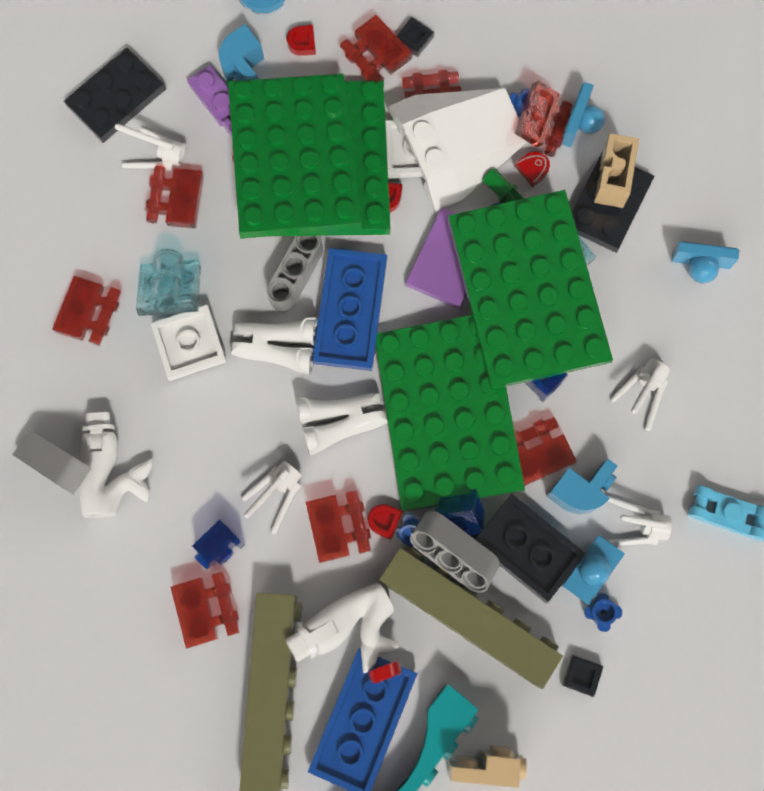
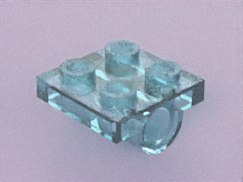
M164 249L155 254L153 263L140 264L136 301L138 316L198 312L201 275L199 259L184 260L179 252Z

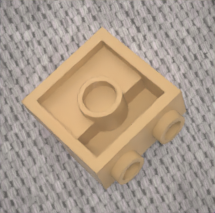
M490 745V751L482 750L481 764H478V760L475 757L456 756V761H449L448 776L450 781L519 788L520 779L525 780L526 758H523L522 755H515L513 750L506 746Z

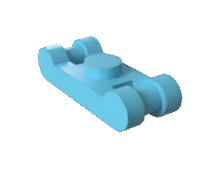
M695 486L693 495L696 498L694 505L689 507L687 516L755 540L764 541V506L751 504L716 492L705 486ZM708 501L715 503L712 513L706 510ZM747 515L756 517L754 526L745 524Z

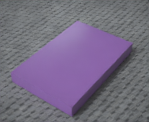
M442 207L406 281V286L460 309L467 293L448 223V215L457 213Z

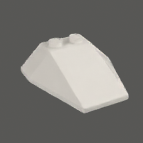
M505 88L413 95L388 106L399 133L404 132L425 179L423 187L435 213L440 211L442 207L447 208L461 202L482 183L483 178L493 168L498 169L528 141Z

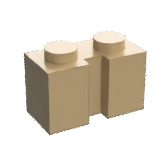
M609 133L602 152L600 171L602 172L597 181L594 203L620 208L624 207L631 192L639 144L638 138Z

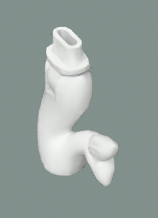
M110 412L85 414L86 426L82 427L83 435L81 438L79 460L91 467V470L78 487L83 517L102 518L117 515L120 501L127 491L132 492L147 502L149 499V489L144 480L151 471L152 459L132 467L127 473L117 476L105 486V482L115 465L118 454V442L114 433L115 426L110 424Z
M378 582L347 594L329 604L307 620L302 627H297L295 634L285 639L296 662L307 656L314 658L316 653L325 654L340 646L346 640L357 621L362 617L360 634L363 673H367L372 669L379 654L391 653L400 646L398 642L388 639L379 633L381 625L394 612L387 593Z

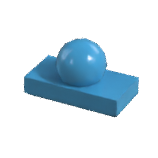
M582 83L561 141L564 146L572 147L578 128L584 133L593 134L602 129L605 124V114L602 109L596 105L587 106L594 87L593 84Z
M680 241L672 252L671 262L690 264L689 273L692 279L701 284L709 283L717 277L719 268H732L739 259V249Z
M597 535L585 552L586 554L562 585V587L587 605H590L625 555L624 552L600 535Z

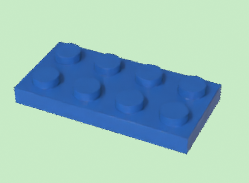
M329 248L312 359L313 364L373 371L388 259L386 254Z
M358 648L308 773L348 791H371L418 673L401 666V674L374 684L371 682L368 672L363 673L361 649ZM378 656L375 665L369 671L392 662Z

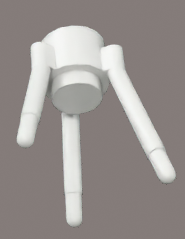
M120 124L115 125V129L158 145L157 157L162 158V162H123V168H163L172 171L173 165L181 166L186 150L184 143L169 139L145 127H142L140 132Z
M649 359L645 367L639 366L634 375L611 397V401L615 402L640 378L639 382L643 389L631 408V413L635 414L649 391L656 390L645 425L646 431L651 430L663 391L668 385L666 378L670 373L669 367L659 360Z
M285 461L279 467L274 466L268 475L241 497L243 501H246L267 483H271L244 513V517L249 518L275 489L282 493H285L288 489L289 492L271 529V533L276 534L294 495L301 488V485L297 482L302 475Z
M608 496L610 499L607 502L644 515L641 518L622 514L620 519L640 524L641 533L646 534V537L607 540L615 547L637 544L657 545L658 539L666 541L669 539L672 529L670 516L661 515L660 511L646 509Z

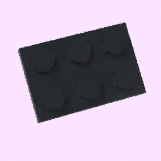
M126 48L63 102L104 143L118 131L115 129L116 124L124 126L162 94L166 87L140 59Z
M601 153L572 210V215L579 236L617 253L655 176L635 167L631 192L623 208L594 203L597 181L602 172L600 171Z
M512 493L475 538L477 542L498 558L500 567L544 603H548L586 554Z

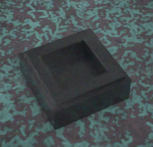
M411 17L395 37V43L418 57L434 38V31Z
M571 655L562 686L594 697L604 666Z

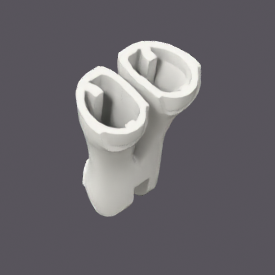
M307 317L295 322L279 324H235L234 336L253 340L252 343L233 342L231 354L244 359L278 364L298 373L311 375L314 368L312 362L313 348L281 347L269 343L278 342L314 347L318 325L317 318Z
M380 393L362 394L334 400H315L304 397L295 399L309 455L319 453L347 437L377 429L388 423L385 411L363 414V412L377 409L383 404ZM345 418V419H343V420H341V421H338V422H335V423L326 424V425H320V426H315V425H318V424H322V423L330 422V421H333V420Z

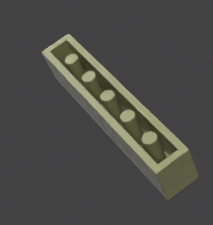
M409 547L407 551L401 548L398 550L379 579L380 583L537 688L543 689L563 657L562 654L557 652L559 646L544 636L540 640L529 633L532 629L530 626L517 618L513 622L502 615L505 610L490 600L484 604L475 598L477 592L468 589L462 583L460 586H457L448 580L451 575L442 568L435 565L432 569L422 562L424 557Z
M256 593L239 791H282L283 789H288L290 769L284 768L285 755H290L292 749V734H287L288 721H293L295 701L289 700L290 687L296 688L297 668L292 667L293 655L285 639L295 634V623L301 622L302 603L297 602L296 595Z

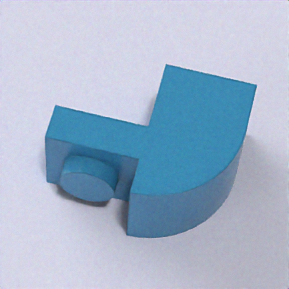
M244 24L223 40L219 48V61L227 83L233 79L235 81L259 79L252 70V67L264 60L262 46L247 25Z
M607 459L589 482L568 468L547 497L568 512L574 514L591 513L610 499L600 490L603 489L606 492L617 477L612 473L618 465Z

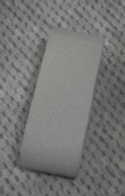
M321 236L294 237L267 287L269 301L276 311L288 312L295 306L322 257L323 244ZM307 241H313L317 243L311 249H305L302 247V245ZM293 266H301L303 268L298 274H290L288 272ZM279 291L289 292V295L283 300L274 298Z
M31 429L12 454L73 495L91 470V467Z
M426 512L410 536L412 545L419 552L474 592H485L500 566L498 558L491 551L438 512Z

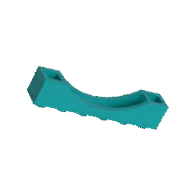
M447 683L427 708V728L418 760L408 777L395 791H417L422 784L428 787L439 772L435 767L442 757L448 760L459 746L455 740L462 731L468 734L479 720L475 715L479 709Z

